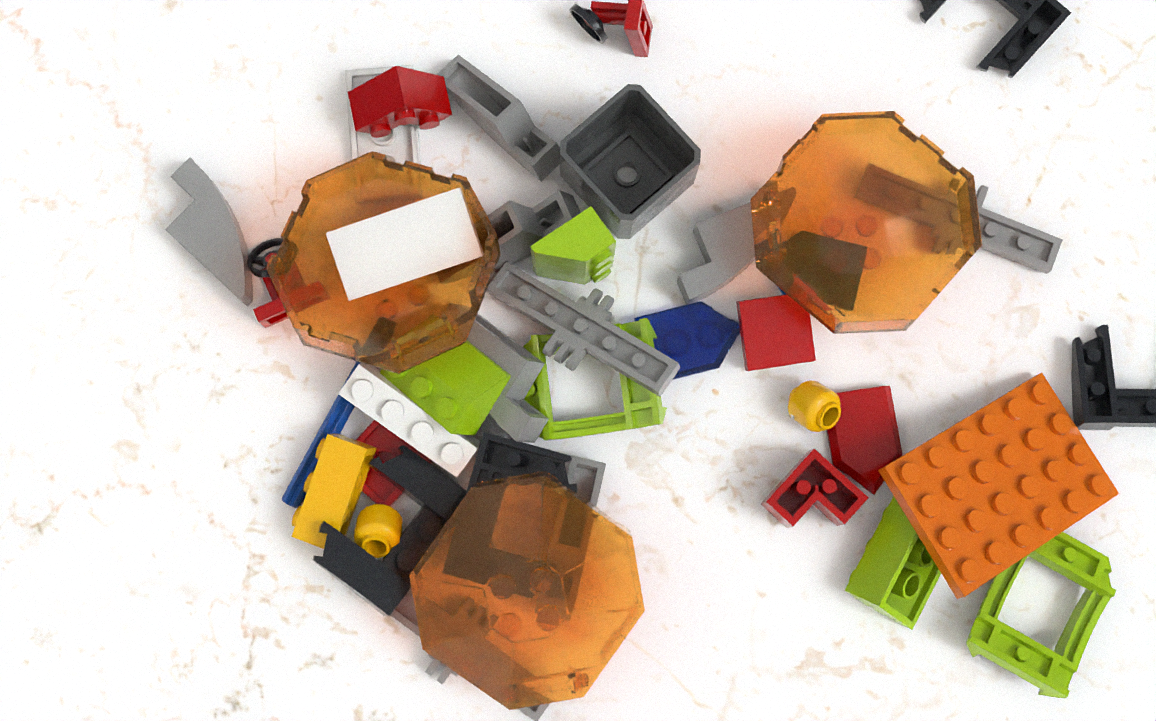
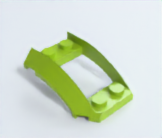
M648 318L624 324H614L654 348L653 339H657V336ZM553 334L531 335V339L523 346V348L545 363L524 398L526 402L549 419L538 436L545 441L612 433L663 424L667 407L662 406L661 397L619 373L624 412L554 422L546 355L543 354V348Z
M1061 532L995 576L985 594L966 641L972 657L980 654L1040 688L1038 695L1062 699L1067 698L1070 692L1068 687L1072 675L1077 672L1089 638L1103 610L1116 593V589L1111 587L1108 575L1112 572L1109 557ZM1028 556L1086 588L1076 604L1054 651L998 620L1006 597Z

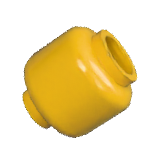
M809 380L801 383L791 391L788 401V413L795 422L809 431L821 432L832 428L838 422L841 415V403L839 396L834 391L818 381Z
M373 504L366 506L360 511L356 520L354 543L375 558L385 557L400 542L403 530L401 515L397 510L388 505Z

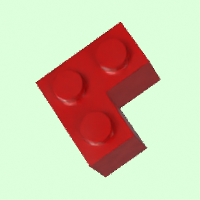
M394 66L347 92L355 131L371 134L374 138L388 136L392 133V129L400 125L411 124L417 125L420 129L424 130L432 129L439 126L440 121L452 115L444 76L401 66Z
M812 449L799 460L762 501L761 505L786 528L793 527L812 505L836 526L845 525L869 497L816 449Z

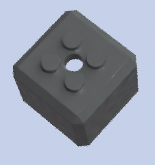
M627 84L560 141V176L588 207L592 206L602 222L618 239L632 238L694 184L701 159V149L641 85ZM628 166L636 171L637 177L632 182H623L619 179L617 172L622 167Z

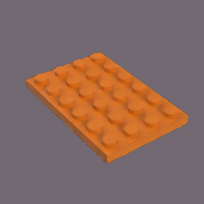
M1042 372L878 470L957 599L967 596L1119 494Z

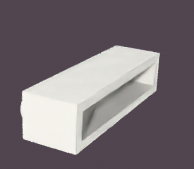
M366 360L360 363L338 394L449 473L458 477L477 451L481 442L472 435L449 433L380 374L379 369Z

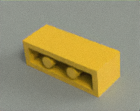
M338 433L327 434L326 439L323 438L320 441L315 457L318 459L314 472L308 475L303 490L306 492L303 505L296 509L292 518L294 530L291 537L324 549L327 534L318 533L319 526L323 521L346 536L370 469L368 464L375 455L376 447Z

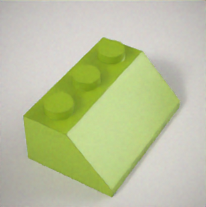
M590 206L530 246L533 271L539 277L583 285L591 280L594 283H598L612 272L610 268L614 262L616 240L592 206Z
M439 317L432 318L397 342L379 372L449 433L459 435H476L511 378L509 373Z
M894 496L888 507L883 511L881 521L872 538L867 542L865 552L856 569L851 573L849 583L844 591L863 604L913 630L941 572Z

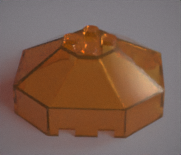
M895 111L821 114L812 124L811 129L801 139H798L782 156L777 171L750 199L756 268L833 334L906 331L982 246L974 175L963 166L959 170L942 157L945 153L942 149L923 134L918 137L903 125L905 119Z
M371 151L306 180L301 190L303 199L297 212H291L281 233L283 242L276 256L271 255L266 266L289 320L302 344L400 374L466 343L501 256L497 233L467 177L454 173L451 178L435 174L432 167L405 160L404 164H399L387 160L385 154ZM462 187L484 253L483 257L349 301L326 233Z
M547 471L474 483L409 575L422 649L509 710L584 697L645 611L631 531L600 511L597 506L577 492H573L560 483L557 478Z

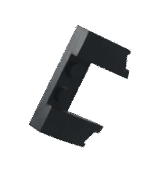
M920 0L924 9L919 14L921 21L926 24L947 0ZM996 0L1019 20L976 68L987 72L989 66L1009 71L1008 77L1013 78L1072 13L1057 0Z
M1108 325L1097 327L1095 329L1097 337L1082 344L1079 337L1075 338L1072 341L1071 382L1073 419L1078 430H1110L1113 427H1156V389H1116Z
M483 432L443 573L532 598L535 595L530 590L533 584L544 572L551 577L556 571L557 566L491 548V541L509 478L577 495V483L569 484L565 462L572 461L571 456Z
M404 445L398 447L401 455L384 463L377 457L368 464L421 506L420 510L402 532L398 545L394 546L379 561L323 521L318 533L327 534L323 556L314 555L312 561L383 616H390L412 587L410 584L452 528H456L466 495V490Z

